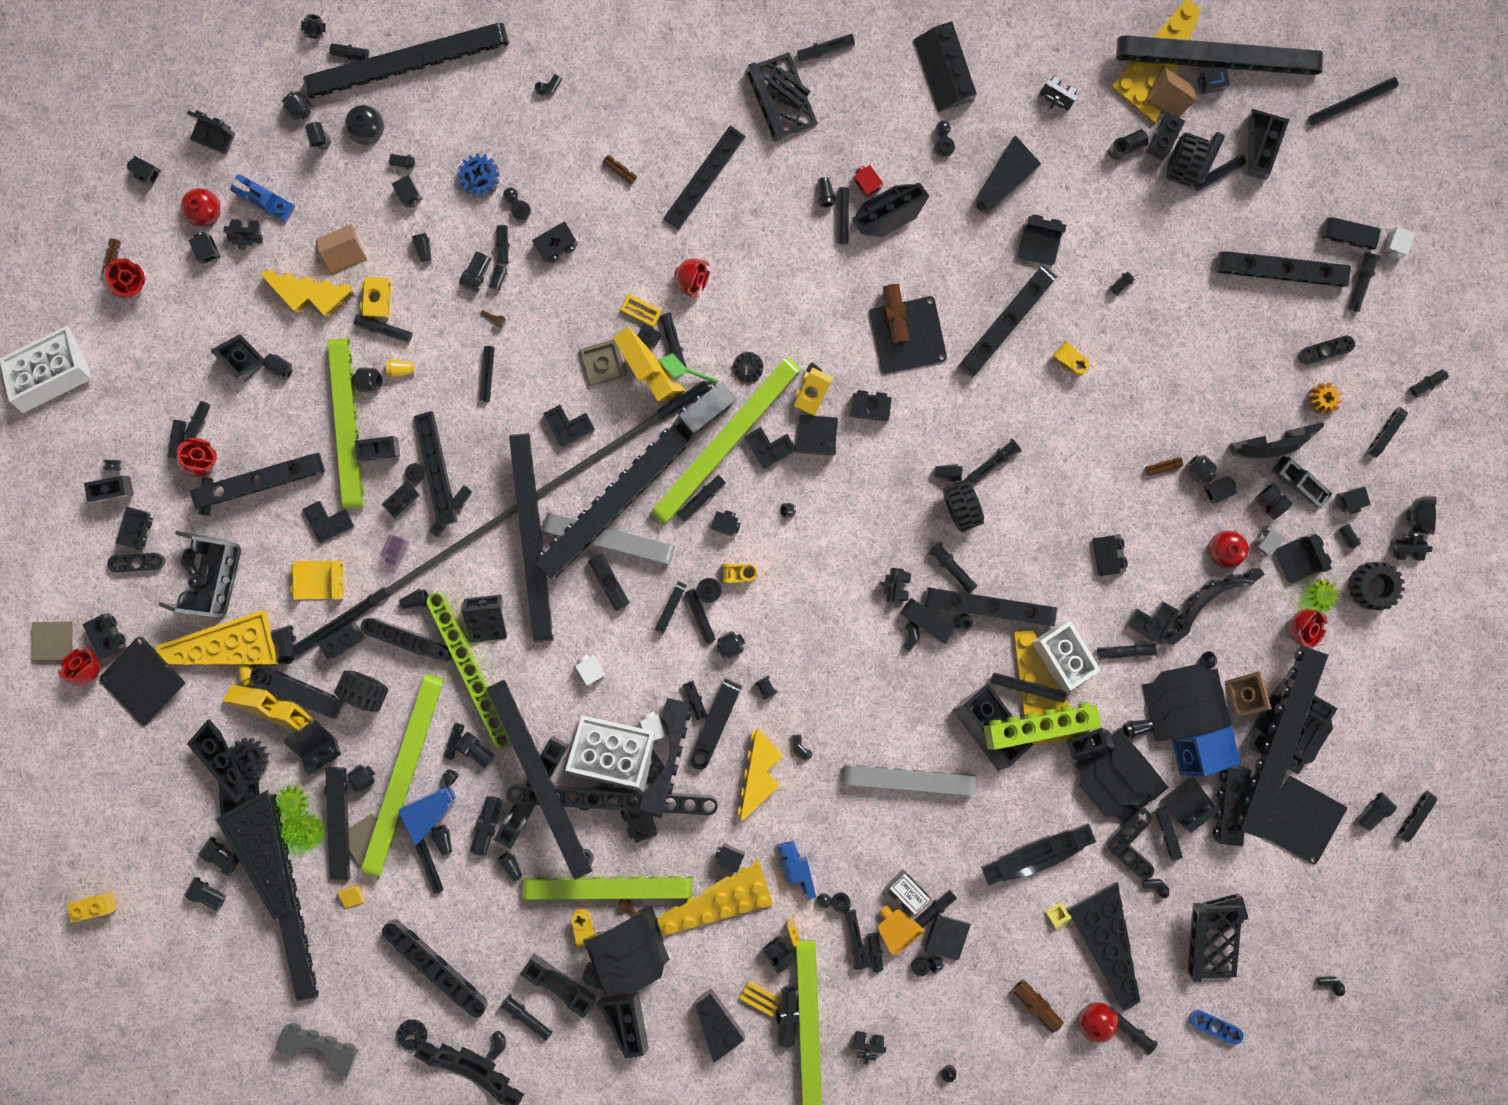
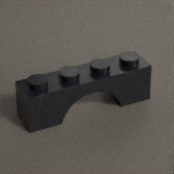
M535 953L520 973L521 976L535 986H542L554 992L565 1002L567 1008L583 1019L596 1000L597 996Z

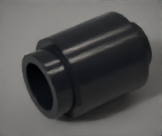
M269 353L263 360L262 366L265 367V370L280 380L289 378L293 372L292 364L277 354Z

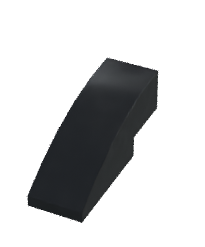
M1282 456L1271 470L1287 485L1320 509L1333 494L1308 470H1304L1290 457Z

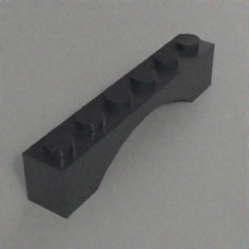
M671 698L666 700L662 721L669 738V756L660 776L643 792L639 809L641 814L662 818L663 813L667 814L670 802H666L667 795H672L674 783H671L672 775L676 776L679 766L675 764L676 758H681L683 746H680L681 738L685 739L688 729L684 725L686 720L690 721L692 709H689L688 702Z
M554 736L549 739L540 755L550 778L569 747V744ZM531 791L532 798L537 800L534 792ZM514 804L494 840L511 849L536 805Z

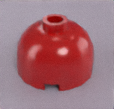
M191 189L185 193L181 200V213L194 226L209 227L218 220L221 214L220 200L207 189Z
M121 258L112 261L106 267L103 274V283L112 295L119 298H130L142 290L145 284V276L137 263L134 264L127 258Z
M698 258L687 259L681 263L674 273L678 289L687 296L698 298L699 295L697 294L701 285L703 292L710 276V271L707 270V266H710L709 263Z
M190 438L187 442H182L176 452V462L184 474L191 477H201L207 475L214 468L217 452L210 446L211 444L208 441L200 438Z
M1231 530L1221 531L1214 535L1208 547L1213 563L1223 568L1239 566L1245 561L1249 551L1248 543L1244 536Z
M1313 609L1298 611L1289 621L1290 637L1301 646L1308 648L1309 646H1317L1326 633V630H1324V623L1328 624L1326 615Z
M83 647L84 649L82 650L74 649L60 663L62 668L61 671L58 669L59 676L73 686H84L96 679L100 671L98 657L87 647Z
M1095 1002L1086 1005V1008L1081 1011L1079 1027L1081 1033L1091 1042L1105 1043L1111 1040L1117 1032L1119 1019L1116 1012L1109 1009L1108 1005Z

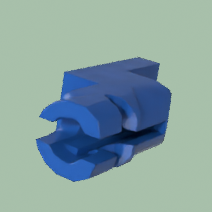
M240 174L235 177L240 183L249 187L250 191L245 192L231 184L230 191L287 223L295 208L294 204Z
M795 841L777 844L779 856H786L780 860L786 881L789 884L804 881V883H801L803 894H807L808 899L816 898L807 857L799 858L801 856L796 848Z

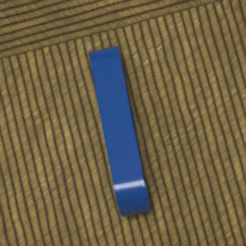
M1200 1009L1191 1012L1189 1019L1194 1027L1233 1045H1238L1243 1041L1244 1034L1237 1026ZM1201 1015L1204 1020L1208 1021L1207 1025L1201 1021L1197 1024L1195 1017ZM1220 1022L1221 1029L1217 1032L1212 1031V1024ZM1226 1029L1231 1033L1236 1031L1238 1037L1232 1039L1229 1034L1225 1033Z

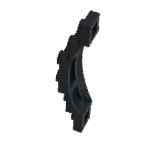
M1261 568L1246 570L1243 573L1244 577L1241 574L1233 575L1231 573L1223 579L1224 582L1218 579H1210L1203 585L1204 589L1188 596L1189 600L1186 602L1190 609L1186 608L1178 614L1179 618L1175 621L1179 627L1175 626L1168 631V636L1165 637L1168 644L1174 645L1187 636L1199 612L1217 595L1235 587L1253 585L1265 575Z
M1086 823L1072 830L1067 829L1052 836L1047 835L1015 848L1014 851L980 867L987 884L992 885L999 881L1004 882L1025 877L1050 868L1080 852L1084 847L1096 843L1090 825Z
M422 1040L414 1054V1057L425 1062L428 1066L451 1070L476 1082L487 1090L500 1104L519 1105L524 1096V1093L508 1085L510 1078L494 1070L495 1063L463 1046L459 1052L442 1043L440 1048H437L433 1044Z

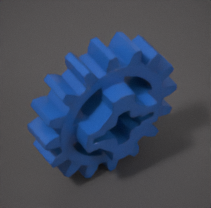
M476 153V158L469 155V161L462 160L465 165L458 167L462 173H457V176L462 178L459 183L460 185H465L463 187L465 191L470 189L471 195L477 192L478 196L481 197L482 192L489 195L488 189L495 190L493 184H499L496 177H499L500 173L496 171L498 166L497 164L493 165L494 160L492 158L488 160L486 154L481 158L479 153ZM487 166L491 170V175L486 172ZM481 172L483 174L482 176H475V173L479 174ZM467 175L471 177V184L467 181Z

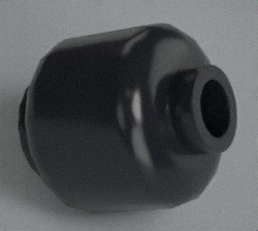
M299 91L289 92L282 100V109L293 120H299L300 118L305 120L311 113L309 110L311 102Z
M361 367L353 374L352 382L359 392L374 393L382 386L383 378L376 368Z
M1196 455L1187 464L1188 474L1198 483L1206 481L1209 483L1216 477L1217 466L1206 455Z
M730 631L717 640L716 648L722 658L726 657L731 660L744 651L743 644H745V641L740 633L736 635L735 632Z
M359 764L347 774V784L355 793H364L375 783L373 777L375 772L368 765L364 767Z

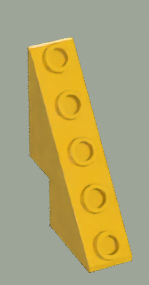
M268 269L260 272L264 279L297 313H300L312 302L323 315L329 317L355 294L351 290L352 286L346 284L334 286L333 282L321 280V283L314 282L313 278L302 276V279H297L295 275L283 273V276L276 275V271Z
M629 326L613 336L638 381L647 382L657 401L673 400L686 391L658 362V358Z
M232 684L222 700L225 703L293 732L298 731L315 720L295 703L278 700L268 691Z
M759 728L756 731L752 730L750 742H754L753 750L749 749L747 761H751L750 768L745 769L744 780H747V785L742 787L740 798L744 799L743 806H739L737 814L741 821L779 787V783L771 776L768 770L783 757V754Z

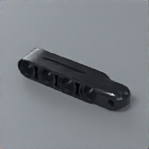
M375 617L364 619L361 623V631L373 638L441 662H448L452 658L447 646L434 642L429 637ZM370 621L374 622L375 624L374 631H370L368 629V623ZM387 628L393 631L391 638H388L385 634ZM404 635H409L411 637V643L409 645L404 643ZM423 641H426L429 644V650L427 652L423 651L421 648V644Z
M257 666L251 671L250 679L254 685L327 717L337 719L344 704V701L335 698L336 696L268 667Z
M726 678L724 679L692 752L690 763L693 768L702 770L708 766L742 685ZM697 754H703L705 756V762L703 764H697L695 762V756Z

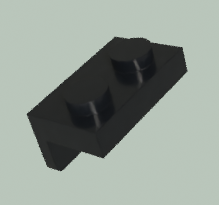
M126 506L115 544L135 548L139 551L141 546L145 547L148 537L145 536L146 529H150L153 522L150 512Z
M1121 534L1092 538L1098 576L1126 572L1128 561L1124 557L1123 549L1125 548V542L1121 538Z

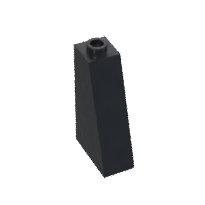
M1016 135L1010 141L975 199L977 202L976 206L981 212L985 211L988 214L1041 165L1040 161Z

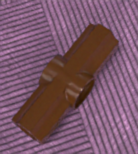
M889 284L883 286L886 304L885 316L890 327L892 344L909 341L906 325L907 314L905 305L902 303L900 285Z
M1022 979L1014 986L1012 992L1025 1004L1026 1009L1036 1019H1039L1052 1034L1062 1027L1064 1021L1054 1012L1051 1005L1041 997V994L1035 992L1027 981Z

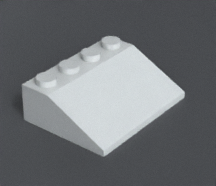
M68 325L0 358L9 402L22 413L92 380L89 367Z
M582 715L565 771L571 776L643 792L649 773L655 732Z

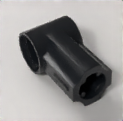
M313 122L305 125L309 145L311 147H319L321 150L327 149L331 143V138L323 130L322 123Z
M1140 129L1123 138H1117L1108 149L1109 156L1112 159L1119 160L1125 155L1149 144L1148 136L1143 129ZM1115 146H1120L1123 152L1117 151Z
M476 251L468 269L463 271L459 285L477 293L480 290L478 288L480 283L484 281L483 276L492 259Z
M292 625L271 631V637L276 647V659L279 664H290L295 659L293 642L296 641V636L293 635L292 630L294 628Z
M468 731L454 746L463 755L469 756L484 769L495 756Z
M1383 792L1378 793L1377 797L1370 801V806L1356 819L1369 832L1383 818L1391 816L1397 809V806Z
M210 837L198 855L206 862L214 863L222 869L232 853L224 848L223 843L219 844L216 838Z
M194 877L184 896L190 901L201 902L211 909L218 911L223 905L226 895L210 887L208 882L204 883L201 881V878Z

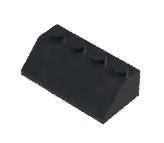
M953 21L935 26L915 38L914 43L937 111L940 112L975 100L977 93Z
M989 683L964 698L952 709L997 771L1012 766L1034 745L1033 742L996 750L987 749L983 726L990 725L989 721L1001 720V722H1006L1008 717H1013ZM1007 727L1004 730V735L1006 737L1009 735V730Z

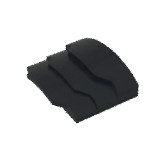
M1324 423L1287 430V439L1267 443L1266 436L1231 443L1232 455L1245 459H1266L1289 454L1300 449L1324 427Z
M1197 663L1161 671L1154 682L1142 684L1149 718L1153 723L1155 741L1198 735L1232 725L1218 668L1208 670Z
M1286 678L1279 683L1270 695L1271 709L1259 713L1245 742V745L1261 754L1262 744L1269 735L1268 727L1275 718V707L1277 704H1280L1282 698V688L1288 682ZM1314 695L1288 767L1290 771L1299 775L1305 764L1314 762L1319 750L1333 730L1331 719L1338 709Z
M1116 728L1111 733L1115 746L1114 750L1083 761H1077L1073 765L1081 773L1080 787L1102 814L1108 817H1118L1123 823L1137 808L1146 806L1169 787L1119 728Z
M647 906L631 914L632 918L607 931H599L583 939L604 994L617 990L630 995L662 977L664 964L670 959L663 944L664 940L658 928V920L652 906Z

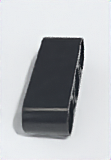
M1328 217L1325 221L1322 238H1330L1334 242L1343 244L1347 242L1351 246L1360 248L1364 246L1368 247V250H1376L1381 229Z
M912 598L908 600L900 612L901 615L944 644L948 642L956 630L954 626Z

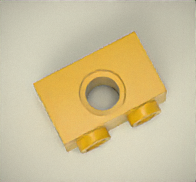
M365 277L364 282L361 284L364 298L360 303V311L363 313V316L367 318L390 319L392 281L389 278ZM378 293L379 300L372 302V296Z
M812 368L810 373L806 371L801 381L804 383L802 389L798 388L794 399H796L794 406L815 416L833 377L815 368ZM807 388H814L816 394L809 393Z
M113 891L76 899L67 904L71 923L106 915L117 909Z

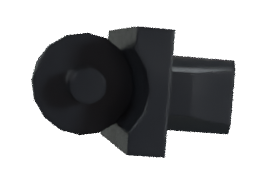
M1053 76L1050 80L1047 79L1039 94L1045 97V100L1051 102L1049 109L1052 110L1056 105L1069 111L1078 97L1076 96L1077 89L1073 86H1068L1066 89L1059 86L1061 80L1056 76Z
M231 219L229 226H224L223 232L227 234L228 241L238 245L241 251H245L247 245L252 246L253 243H263L261 226L258 221L250 220L248 227H243L240 220Z
M406 481L381 505L396 519L420 494Z
M1410 529L1408 534H1403V540L1391 539L1394 557L1397 560H1406L1409 551L1413 552L1412 558L1414 560L1424 561L1427 552H1432L1433 549L1432 546H1428L1426 540H1423L1424 536L1418 535L1415 529Z
M891 567L890 575L885 576V582L879 581V585L884 586L883 593L887 594V602L900 603L901 601H908V591L901 589L902 582L910 583L911 573L904 571V569Z
M856 1031L849 1048L865 1051L864 1053L857 1052V1058L863 1059V1065H868L869 1060L876 1061L877 1055L870 1054V1052L886 1053L887 1047H884V1036L873 1034L872 1044L865 1043L866 1033Z

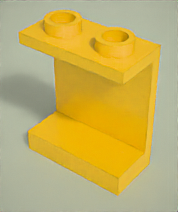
M343 560L293 561V565L290 567V574L293 576V584H291L290 589L293 600L344 599Z

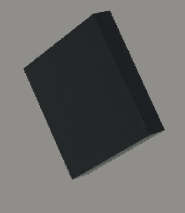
M935 914L923 950L927 953L959 961L971 924Z

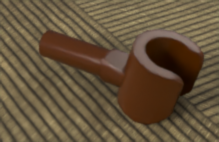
M484 310L480 313L494 321L496 326L503 327L497 324V319L503 318L506 320L504 316H495Z
M620 899V909L627 910L631 914L636 912L629 906L631 903L630 899Z

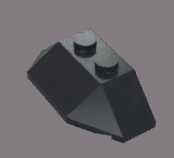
M921 183L895 185L862 203L852 221L861 234L884 237L915 220L928 200L929 194Z

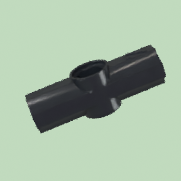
M601 553L588 560L600 582V586L604 589L615 611L630 604L604 554ZM608 576L614 579L612 587H607L604 583L605 578Z
M494 796L486 797L482 813L479 815L475 826L476 833L470 852L480 856L487 855L491 839L496 832V824L499 821L497 819L503 804L502 799Z
M791 986L781 988L780 1006L776 1010V1021L778 1024L777 1043L785 1048L795 1045L796 1025L799 1024V1011L797 1008L798 989Z

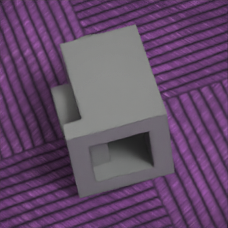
M1264 526L1262 528L1264 534L1260 533L1256 537V544L1253 550L1261 557L1264 555L1272 556L1285 538L1270 526Z

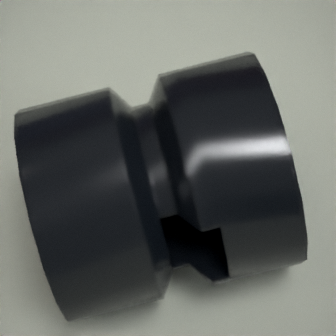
M1274 483L1267 486L1255 498V501L1262 508L1266 507V513L1273 520L1284 514L1293 504L1286 495L1281 496V490Z
M705 578L698 583L696 593L701 601L712 603L720 597L722 587L716 579Z
M782 936L775 938L761 950L766 959L771 960V966L776 973L783 972L797 960L790 949H786L787 944Z

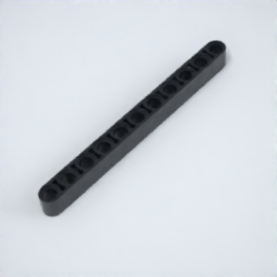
M495 23L308 74L303 77L308 98L313 99L317 95L334 93L333 91H343L352 88L354 85H365L372 80L387 79L390 75L398 76L407 73L409 70L416 71L426 68L425 66L427 65L434 66L444 63L445 60L452 61L460 59L467 54L468 56L478 54L485 49L489 51L499 48L500 45L507 46L509 40L504 23Z
M1130 35L1117 38L1116 59L1121 61L1210 68L1226 66L1227 69L1318 75L1323 72V52L1320 50Z
M529 433L509 435L533 641L534 643L554 641L547 576L535 564L537 561L536 557L544 550Z
M505 679L486 687L574 880H577L593 872Z
M514 784L507 791V799L513 804L539 805L538 800L533 799L531 796L533 789L530 784ZM554 786L560 795V800L564 807L639 811L643 792L632 790ZM513 789H518L521 792L520 798L513 797ZM570 793H577L579 801H571ZM682 793L667 795V799L672 798L676 802L674 807L668 808L667 813L712 815L718 808L717 799L711 795ZM596 794L599 799L598 802H590L589 795ZM615 795L618 798V802L611 804L608 801V796ZM634 796L637 799V804L629 805L627 798ZM689 799L693 800L695 802V807L691 809L687 808L685 806V801ZM712 801L715 807L708 810L704 807V803Z
M274 793L270 794L292 904V909L278 918L295 998L297 1001L317 998L319 990H316L317 981L315 971H312L313 962L311 953L308 952L309 943L307 934L304 933L303 915L301 916L300 900L296 895L297 886L295 878L292 877L293 867L291 860L288 858V854H290L288 844L284 839L286 834L283 822L281 823L280 817H282L280 806L276 801L278 797Z

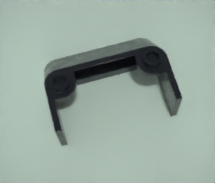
M176 530V535L192 539L191 549L193 552L202 554L198 575L201 573L202 564L212 565L208 584L199 589L182 592L178 597L177 604L159 602L158 606L178 613L217 618L223 617L227 613L241 555L240 546L234 542Z

